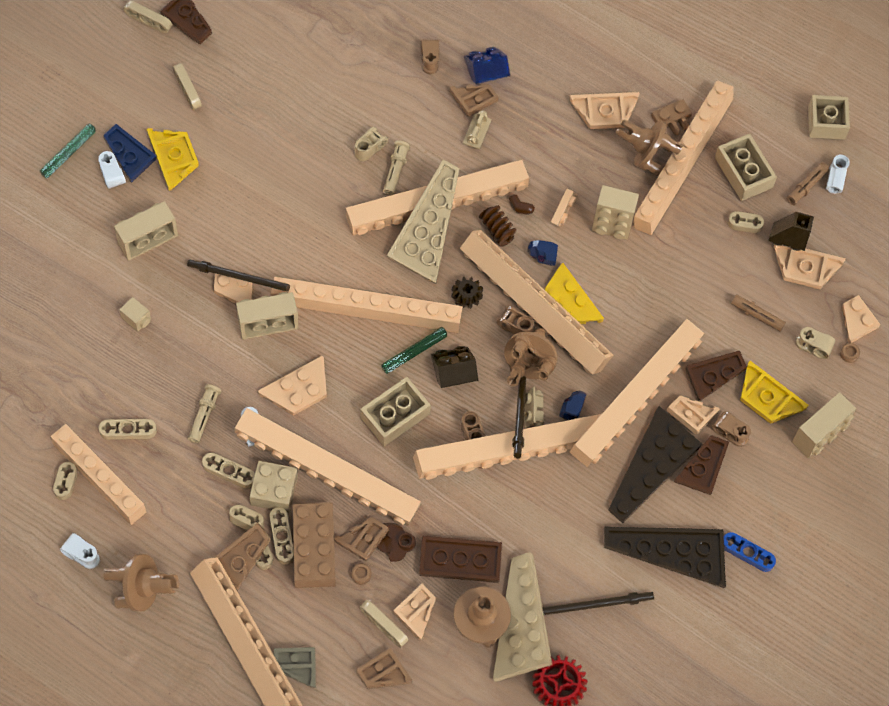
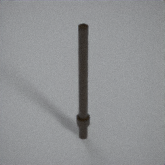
M191 259L187 262L188 267L199 269L200 272H211L286 292L290 289L289 284L214 266L210 262H199Z
M525 376L520 379L518 384L515 436L512 441L514 458L516 459L521 458L522 448L524 447Z
M633 592L626 596L542 607L544 615L627 603L635 605L641 601L654 600V593L638 594Z

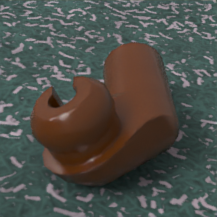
M517 194L509 197L516 213L529 215L534 212V205L521 202Z

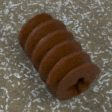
M497 205L482 211L479 218L482 219L490 234L494 236L498 245L503 247L514 239L517 229H511L513 224L511 222L507 223L509 218L503 217L505 213L503 211L499 212L501 207Z

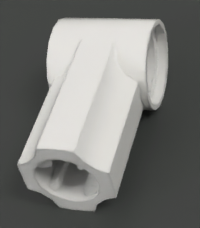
M837 155L829 167L830 173L826 190L830 193H842L849 166V159L846 156Z

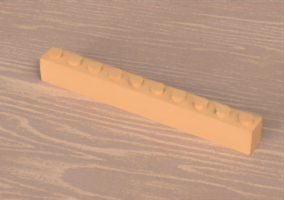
M716 81L679 142L683 144L681 152L678 155L674 152L672 153L634 216L635 229L652 235L733 101V86Z
M519 160L458 177L451 210L461 205H471L476 201H486L494 196H504L509 192L522 191L527 188L529 176L523 161ZM427 186L347 207L346 218L352 235H363L374 229L381 230L386 226L399 225L403 221H407Z
M482 230L471 232L460 247L465 257L477 264V268L486 273L494 284L499 285L506 296L511 297L517 302L516 305L520 309L525 310L534 322L539 323L546 330V334L551 335L560 347L565 348L570 353L571 358L579 361L586 372L592 375L601 372L614 355Z
M274 277V281L290 285L288 293L293 292L297 308L459 333L463 306ZM272 288L271 296H275L279 293L286 291Z
M686 319L570 450V453L586 467L592 462L596 464L603 456L600 452L603 449L607 451L614 443L612 439L615 436L619 438L625 431L623 426L626 423L630 425L637 417L635 415L636 411L638 410L641 413L648 404L645 401L648 398L652 400L659 392L657 390L658 386L663 387L670 379L668 375L670 373L674 375L681 367L679 365L680 361L685 362L692 354L689 351L692 348L696 350L703 342L700 338L704 333Z
M246 408L235 427V433L241 440L246 442L249 440L255 443L254 446L256 448L272 452L271 455L276 459H285L291 467L307 471L306 474L314 479L317 477L322 479L326 486L330 488L336 487L341 490L343 495L359 499L358 502L363 506H372L378 514L394 518L393 521L401 526H404V524L409 526L420 506L421 501Z
M602 414L523 429L524 447L522 448V456L519 458V461L528 460L532 456L544 457L552 452L560 454L566 452L567 449H572ZM515 431L416 450L413 459L419 479L425 478L430 480L436 478L437 475L444 474L445 476H450L457 471L470 472L477 467L485 469L497 463L501 465L509 464L512 460H517L514 458V448L512 446Z
M218 557L204 559L190 574L251 680L253 687L260 696L264 706H302Z

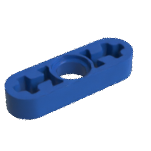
M729 532L724 535V550L763 572H769L774 568L776 558L772 553L736 533ZM730 539H733L734 544L729 546L728 541H730ZM740 543L743 544L740 550L737 551V548L739 547ZM751 548L754 551V555L751 557L746 556L743 553V549ZM758 553H759L760 556H759L758 560L755 561V558L757 557V555H758ZM766 558L769 559V564H767V566L763 564V560H765Z

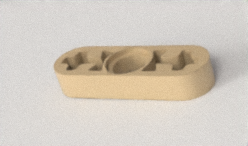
M128 1L123 8L128 16L162 33H167L172 27V22L168 18L134 1Z
M180 63L173 66L174 74L192 110L202 107L200 98L183 64Z
M110 419L102 421L99 425L101 437L107 440L151 439L157 432L155 422L150 419ZM131 425L133 431L126 434L122 431L123 427ZM136 425H139V433H137ZM107 426H110V427H111V430L109 431V433H106V432H105V429H107ZM146 426H150L149 432L146 433Z
M208 453L203 457L202 463L205 471L242 488L249 489L252 487L255 473L251 469L215 453ZM214 459L216 465L208 466L207 461L211 462ZM231 466L235 471L232 475H226L223 472L224 469ZM250 475L251 481L247 480L244 482L243 477Z
M276 507L270 512L276 558L279 563L287 565L294 560L288 514L285 509ZM276 514L282 516V526H278L277 518H275ZM284 531L288 534V537L282 541L276 538L277 533ZM286 545L288 558L282 556V546Z
M366 600L359 607L361 612L395 645L401 648L408 641L407 636L372 602Z

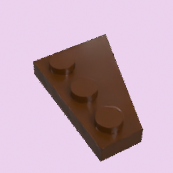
M739 350L687 365L686 371L700 402L745 371L747 366Z

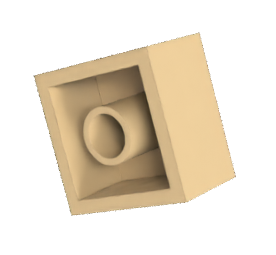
M812 95L808 105L809 138L846 139L850 129L848 97Z
M258 461L250 493L251 506L272 510L279 507L290 513L298 479L297 468Z

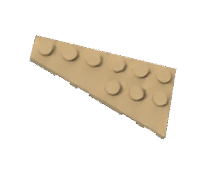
M444 159L387 254V257L435 284L459 175V168Z
M531 552L513 557L511 560L505 598L510 606L511 619L508 629L499 638L493 680L496 682L552 665L534 557Z

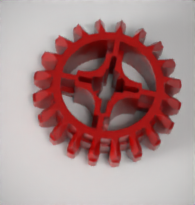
M557 655L556 661L551 657L552 665L536 669L538 673L533 674L535 680L532 682V686L537 687L534 689V694H540L538 701L545 699L544 706H548L549 703L552 706H572L571 703L577 706L579 703L578 699L582 700L584 698L582 693L587 691V688L584 686L588 683V680L584 679L586 672H579L582 666L577 665L575 667V659L570 663L568 662V656L561 660L560 655ZM553 669H560L559 673L555 675H545ZM566 671L572 674L576 683H573V680L566 676ZM562 675V686H560L558 691L557 681L560 679V676ZM544 683H547L548 686L552 687L554 691L553 695L547 691V689L544 686ZM563 691H574L569 696L559 697Z

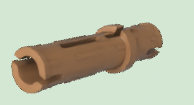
M821 162L802 183L796 185V189L787 196V201L791 205H796L803 196H807L810 192L809 190L830 170L829 166Z
M736 294L731 302V305L743 310L746 315L750 314L779 332L782 331L786 324V321L755 305L754 301L750 302ZM742 304L747 305L748 307L754 309L755 311H753V310L747 308L746 306H744V305H742ZM760 314H763L764 316L770 318L771 320H773V321H775V322L770 321L769 319L763 317V316L760 315Z

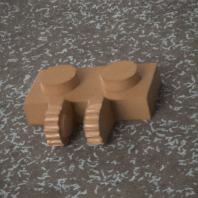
M684 99L652 112L651 117L655 123L660 120L665 122L666 127L669 126L674 135L680 134V129L677 122L686 131L689 127L687 118L691 117L692 112Z

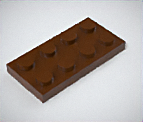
M422 536L419 576L499 583L502 542Z

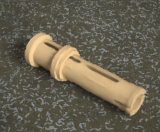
M396 141L394 144L395 150L390 157L392 163L383 192L387 195L395 194L401 168L406 164V154L411 147L407 142Z
M208 384L204 387L205 393L203 398L199 400L200 409L188 436V440L193 443H200L209 415L216 408L215 402L218 395L222 392L216 386Z

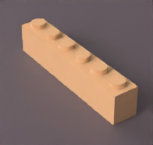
M67 424L51 435L53 445L69 462L76 466V469L130 525L134 524L146 513L144 503Z

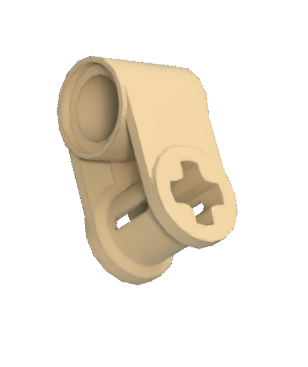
M371 127L355 143L356 159L367 161L387 144L388 138L386 136L383 137L376 127Z
M811 327L803 328L796 339V345L799 349L821 359L829 358L835 343V339L832 336L821 333Z

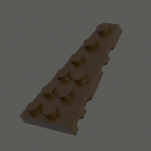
M658 406L608 511L621 523H624L702 445L699 440L660 406Z
M604 527V548L725 589L723 529Z

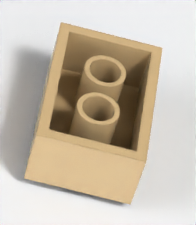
M751 134L718 146L715 159L741 201L774 187L777 176Z
M602 185L592 231L600 235L606 234L614 236L616 239L628 240L639 194Z
M165 201L156 203L151 208L143 212L140 211L127 220H121L114 226L118 245L128 261L178 236L176 219Z
M282 292L275 296H262L254 300L244 299L236 303L242 340L299 329L298 312L293 292Z
M406 377L361 408L360 418L385 447L430 415L431 405L410 379Z
M839 392L799 427L792 443L808 459L813 454L817 456L824 449L823 446L826 443L831 444L837 438L836 434L839 431L844 432L851 425L850 422L855 418L853 414L857 408Z

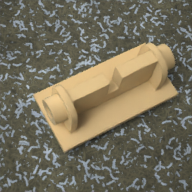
M482 110L474 114L463 141L464 145L480 150L492 119L487 117V112Z
M534 386L525 393V429L532 425L537 427L544 424V413L537 410V408L543 409V394L540 390H535Z

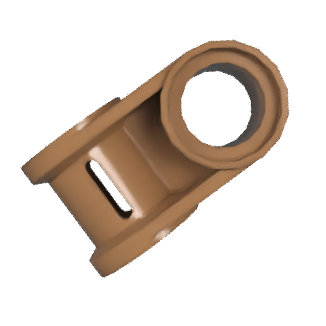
M421 40L422 69L427 74H434L438 70L439 40Z
M507 306L504 315L497 320V325L515 335L520 332H533L534 321L531 317L519 312L514 307ZM522 326H527V327H529V328H528V329H522L521 327H522Z
M724 411L712 426L716 434L724 437L736 446L742 447L748 443L751 434L750 427L729 412Z

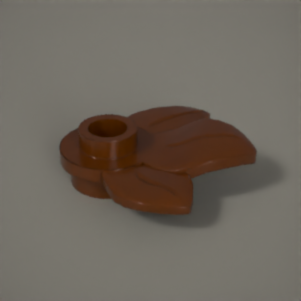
M388 524L386 525L389 528L386 534L387 537L382 539L377 548L381 552L389 554L390 562H397L402 560L407 552L415 548L416 539L412 534L405 533L401 526ZM403 541H409L410 544L405 546Z

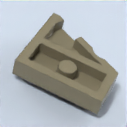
M315 647L274 648V657L286 676L309 687L316 688Z

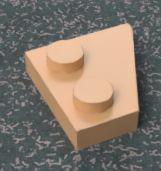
M566 189L551 223L559 227L561 223H565L568 217L567 213L570 207L574 205L577 197L574 191Z
M215 274L214 294L225 297L235 304L244 299L252 300L253 283Z
M859 295L843 303L842 310L845 316V328H847L848 343H852L879 328L880 323Z
M679 396L666 411L697 435L718 414L720 409L715 406L714 408L703 406V402L692 401L687 397Z
M421 584L393 610V613L419 640L424 635V630L436 597Z

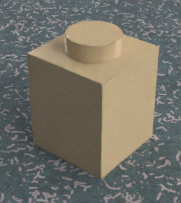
M134 297L120 309L121 318L136 331L145 328L150 323V311Z

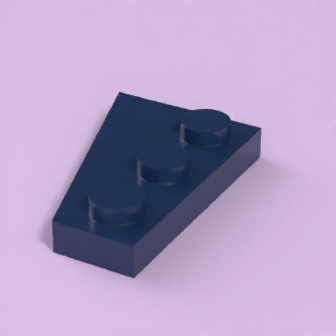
M117 124L103 135L105 142L131 183L157 159V156Z

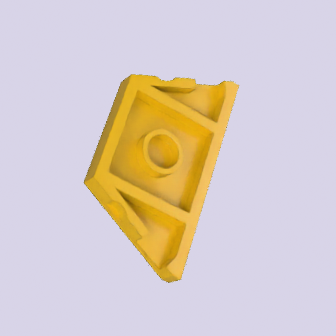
M148 128L147 134L170 191L199 166V162L187 132H173L171 130L159 132Z
M562 263L544 290L580 324H586V322L590 321L603 322L604 317L565 264Z
M752 361L748 362L740 401L771 424L805 411L809 405Z

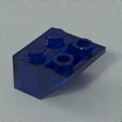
M496 47L486 48L484 52L472 51L469 52V55L464 56L471 80L475 84L510 76L507 55Z

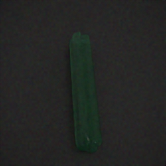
M90 123L87 124L40 170L41 175L49 178L96 132V128Z
M441 327L381 365L382 370L388 374L446 338V330Z

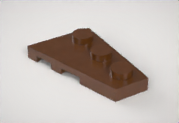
M171 0L160 11V15L168 18L174 26L199 45L212 34V29L191 0Z
M711 435L682 472L675 478L674 482L711 495L729 441Z

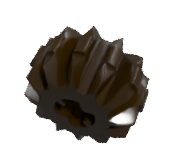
M463 277L462 281L457 279L455 285L452 286L453 293L451 295L452 299H455L456 305L461 303L463 308L465 305H468L470 309L473 307V304L478 306L479 300L483 298V287L479 286V280L473 282L472 277L469 280Z

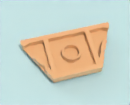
M639 92L570 95V102L589 129L625 128L620 123L623 120L629 121L638 101Z
M774 244L783 280L816 289H821L841 268L846 259L810 249L796 251L785 245L778 246Z
M320 356L258 390L259 396L271 400L274 405L284 408L286 412L293 416L325 399L327 391L324 357Z

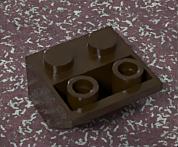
M794 212L774 222L768 241L778 246H788L796 251H805L814 216Z
M458 346L453 350H438L436 353L431 354L437 382L441 388L479 381L476 359L469 347Z

